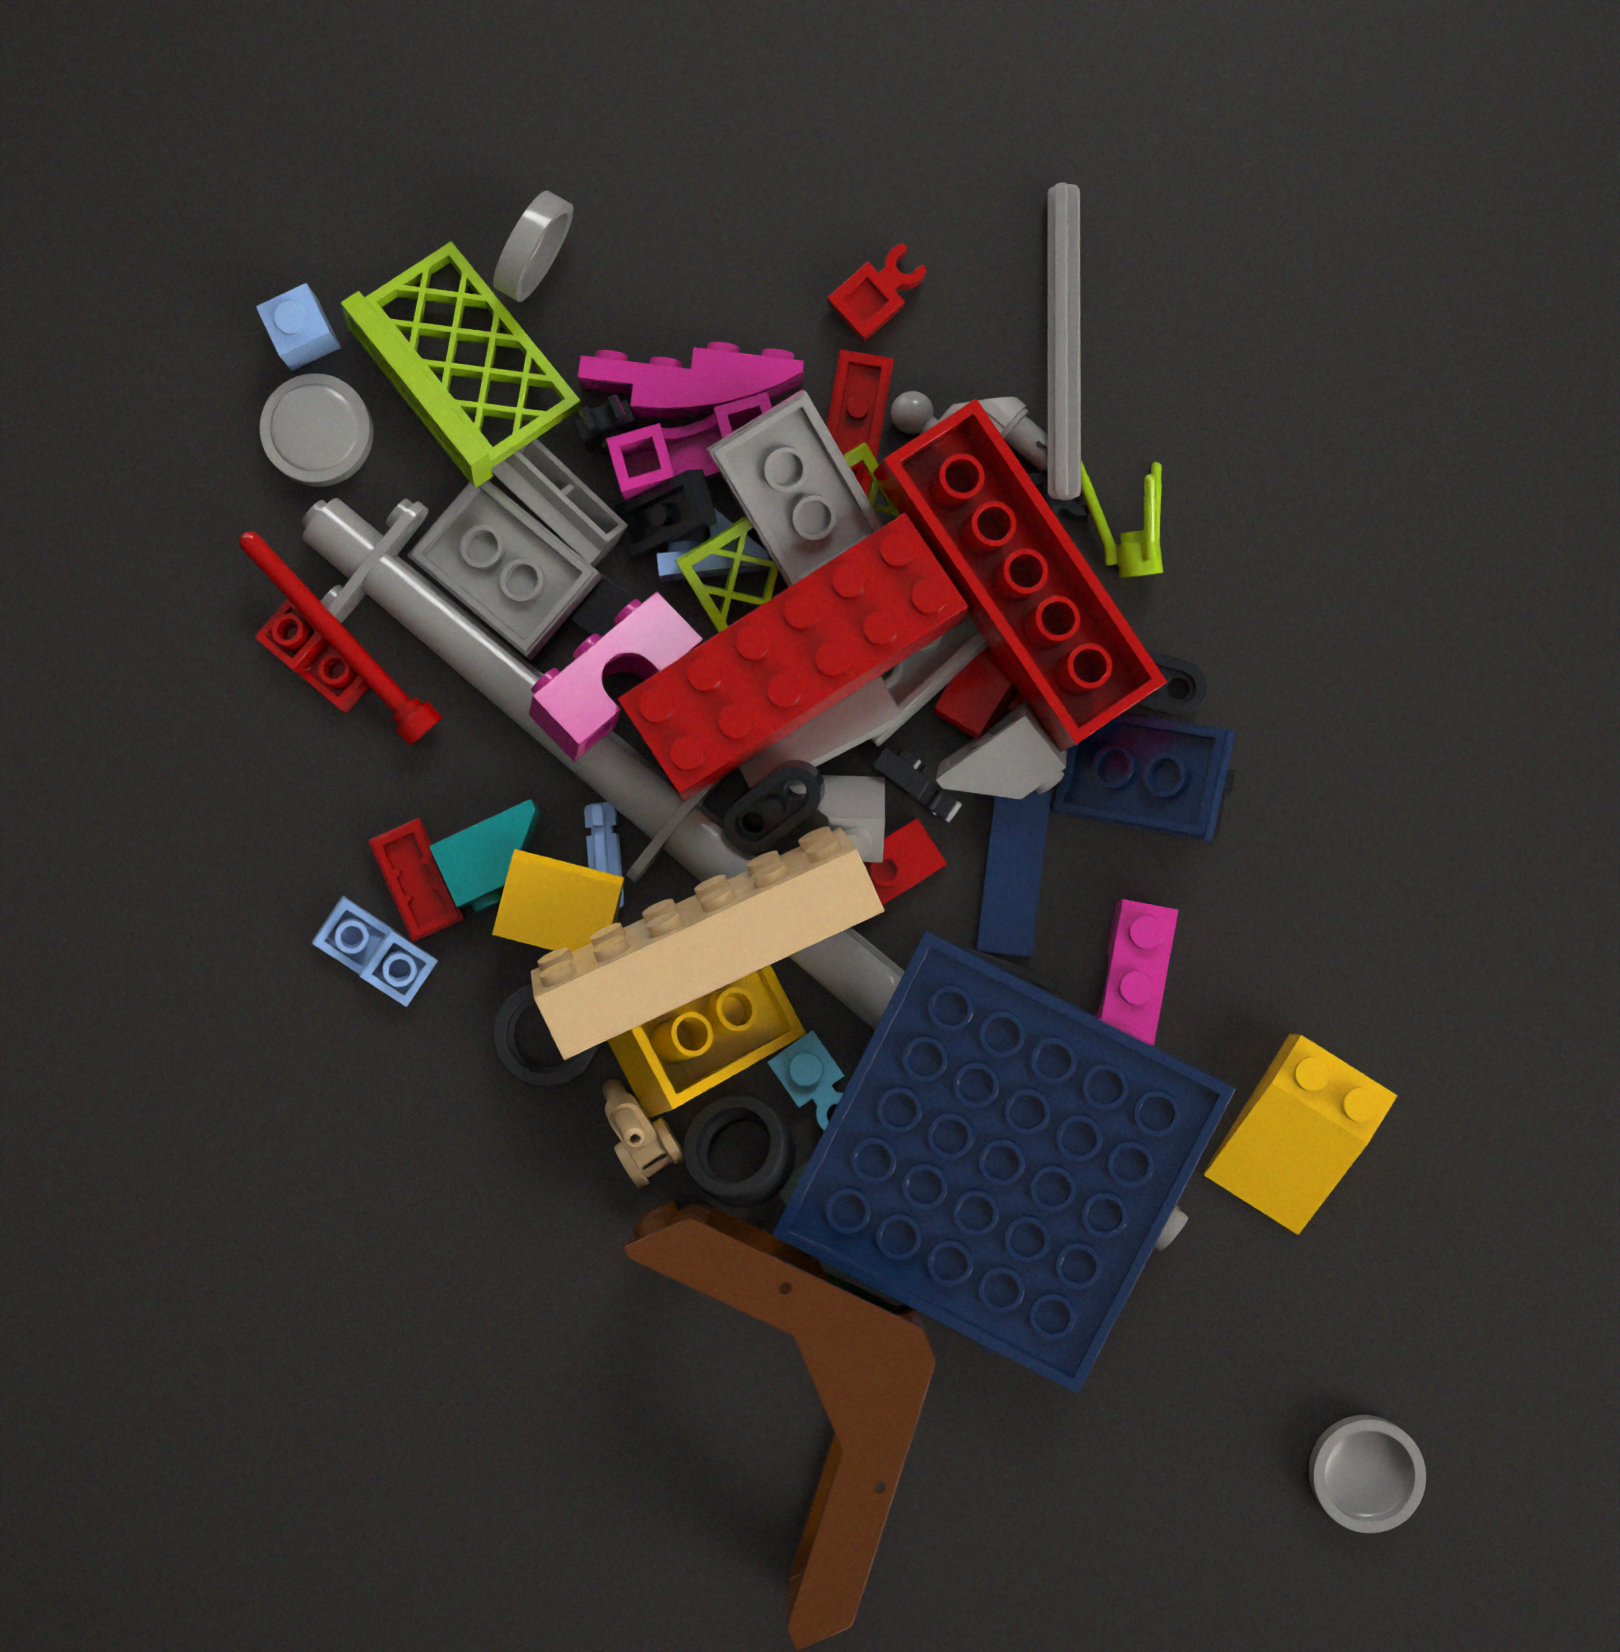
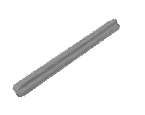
M1061 182L1056 183L1054 187L1048 190V494L1052 499L1072 500L1081 493L1080 189L1077 185Z

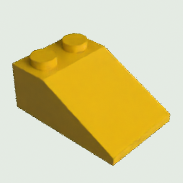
M768 965L607 1041L642 1109L650 1118L677 1108L806 1035V1032L771 965Z
M1289 1034L1202 1175L1299 1235L1367 1146L1398 1095L1306 1037L1298 1034Z

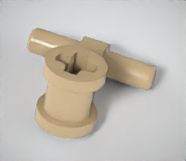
M614 1078L606 1081L602 1088L607 1101L605 1113L612 1129L621 1140L620 1143L614 1146V1149L634 1184L641 1189L650 1183L648 1177L673 1162L677 1166L685 1162L683 1148L662 1117L654 1122L650 1121L636 1098L627 1093L621 1080Z

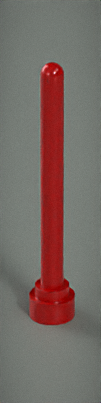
M247 531L241 535L239 539L241 549L395 714L391 718L399 726L395 731L409 747L442 718L428 701L423 704L416 696L412 700L259 534L254 531Z

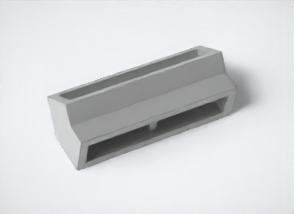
M537 439L492 468V473L593 568L614 548L628 527L614 511Z

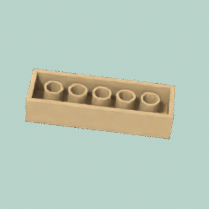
M822 827L811 831L798 840L800 847L782 855H779L778 851L764 853L747 863L748 871L728 880L726 875L712 877L694 888L696 895L676 904L673 899L660 901L642 912L644 919L625 928L622 927L621 923L611 924L590 936L592 943L573 952H570L568 947H563L540 958L537 961L539 967L531 971L533 995L563 1059L566 1060L884 912L883 905L861 856L842 828L831 831L830 827Z

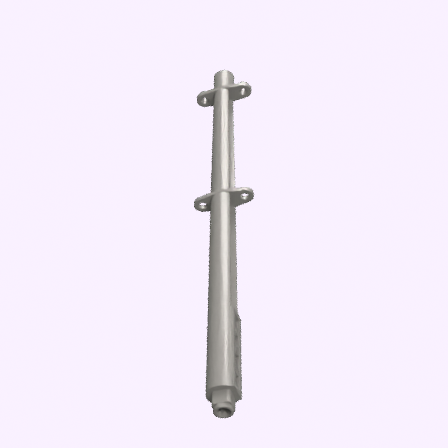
M335 498L328 503L324 500H319L309 509L301 522V525L306 528L302 540L349 579L344 587L340 585L333 587L322 599V604L342 623L366 594L370 596L652 840L626 874L634 883L645 874L663 851L668 853L700 882L718 875H726L727 880L748 871L747 863L762 855L761 852L747 853L735 848L725 835L723 821L702 805L723 778L684 802L668 776L613 731L575 763L529 715L531 700L534 695L531 689L544 674L398 556L428 514V508L421 502L417 501L413 504L408 499L401 501L386 520V524L390 529L384 536L339 498ZM852 927L788 956L874 1030H876L905 972ZM1178 1205L1175 1206L1155 1245V1248L1159 1251H1162L1173 1241L1188 1220V1216L1180 1210Z

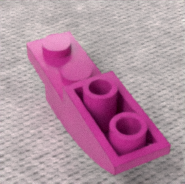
M724 342L707 343V349L694 347L691 369L682 368V362L673 358L651 357L649 364L628 361V356L621 352L597 350L595 351V357L581 355L578 379L584 390L631 395L630 407L633 417L691 419L710 416L714 413V407L765 392L768 393L770 400L779 397L803 384L804 361L794 360L792 352L781 349H763L761 355L739 353L740 348L738 346Z

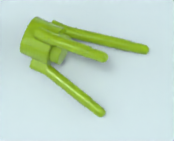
M1081 460V492L1103 545L1105 566L1118 564L1119 578L1163 573L1160 548L1161 464L1159 462L1152 463L1151 474L1146 475L1144 479V530L1120 533L1121 544L1116 545Z

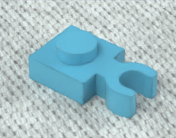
M812 1030L767 1061V1063L799 1108L809 1100H814L817 1105L816 1118L818 1124L825 1131L829 1123L827 1111L833 1104H838L843 1095L841 1092H836L832 1084L845 1075Z

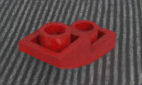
M288 599L255 636L259 642L346 714L369 688L363 679Z
M989 646L949 682L934 708L935 715L977 740L986 734L1008 708L1012 699V691L1016 687Z

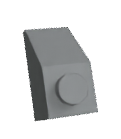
M1025 701L995 722L980 739L973 738L941 761L938 766L936 781L943 789L1022 799L1034 790L1037 794L1048 791L1063 778L1064 773L1062 770L1066 768L1067 750L1059 751Z
M822 775L825 783V794L821 803L811 816L787 834L798 841L809 832L822 827H830L831 831L842 828L857 848L863 862L883 863L885 777ZM789 780V787L794 793H806V787L800 780Z

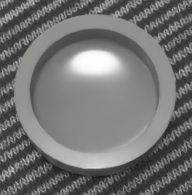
M548 190L540 193L532 201L517 222L501 253L493 279L495 289L518 302H522L530 296L548 272L565 240L573 216V205Z
M319 373L303 374L284 382L268 398L260 418V438L264 451L270 461L285 476L307 486H331L348 479L364 464L373 443V421L366 404L350 385L331 375Z
M1355 1415L1334 1423L1319 1437L1310 1456L1309 1481L1316 1500L1337 1523L1356 1532L1379 1533L1399 1526L1417 1509L1425 1491L1426 1467L1416 1443L1397 1425L1378 1416Z

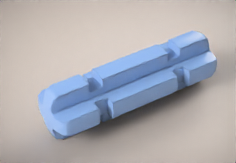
M608 802L586 805L584 809L585 827L591 828L592 834L586 836L589 868L622 876L619 833H613V826L618 825L617 810ZM623 889L619 909L623 908L624 906Z

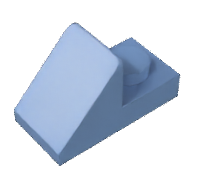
M715 508L714 511L718 523L710 526L711 537L733 524ZM747 535L743 553L769 560L768 552ZM737 538L722 548L734 551ZM691 540L670 543L667 553L657 554L658 572L661 582L685 580L684 575L674 560L700 545L701 541ZM710 554L692 567L699 578L728 575L732 558ZM741 560L737 574L768 571L770 567Z

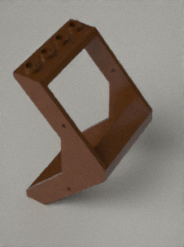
M674 1200L643 1213V1216L639 1218L640 1221L632 1228L633 1234L624 1245L628 1258L794 1336L835 1431L789 1575L787 1630L796 1651H799L853 1626L936 1365V1359L917 1310L784 1242L771 1233L702 1200H697L677 1209ZM785 1260L791 1261L793 1265L785 1262ZM882 1481L885 1487L882 1491H877L879 1482Z

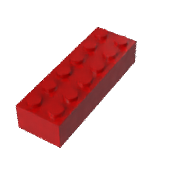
M977 398L884 458L875 469L873 475L900 515L906 513L967 603L968 616L1060 752L1076 745L1167 683V680Z
M904 513L617 699L683 801L686 802L967 620L968 605L910 518Z

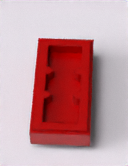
M417 818L368 840L413 942L422 940L466 920L462 909L456 906L429 846L433 845L421 818Z
M918 818L884 838L883 863L863 862L882 905L947 865Z

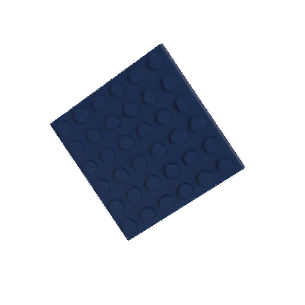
M926 930L772 1235L1079 1394L1236 1088L1204 1070Z

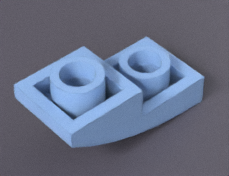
M342 896L312 940L313 945L354 970L362 979L406 1007L438 962L436 958L345 896Z

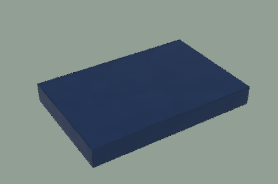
M1123 712L1076 745L1066 749V768L1062 770L1064 773L1063 778L1057 783L1051 812L1068 817L1212 843L1236 733L1226 728Z

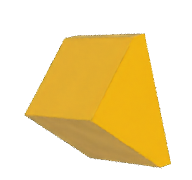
M515 849L511 858L492 935L553 951L568 947L570 952H573L592 943L590 936L596 931L617 923L624 877Z

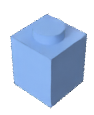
M307 283L256 306L280 358L291 371L341 348L319 300Z

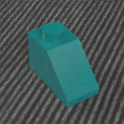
M529 799L429 846L458 908L465 909L472 905L474 912L479 913L500 903L513 852L515 849L527 852L541 811L535 801Z

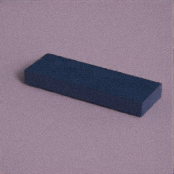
M1034 790L1022 799L994 796L975 950L1032 957L1051 792L1037 794Z

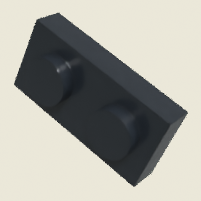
M703 469L686 470L614 506L616 514L628 525L622 534L628 559L644 558L667 547L670 543L678 542L718 523Z

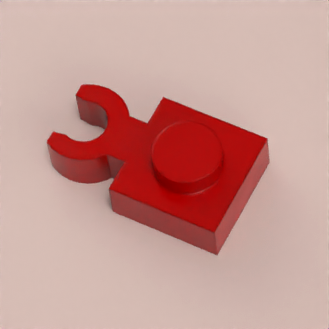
M904 243L890 250L886 257L885 268L879 273L867 262L827 297L828 305L863 343L904 308L905 301L897 292L900 289H913L920 285L925 278L927 269L923 264L910 274H903L897 269V262L907 254L908 248Z

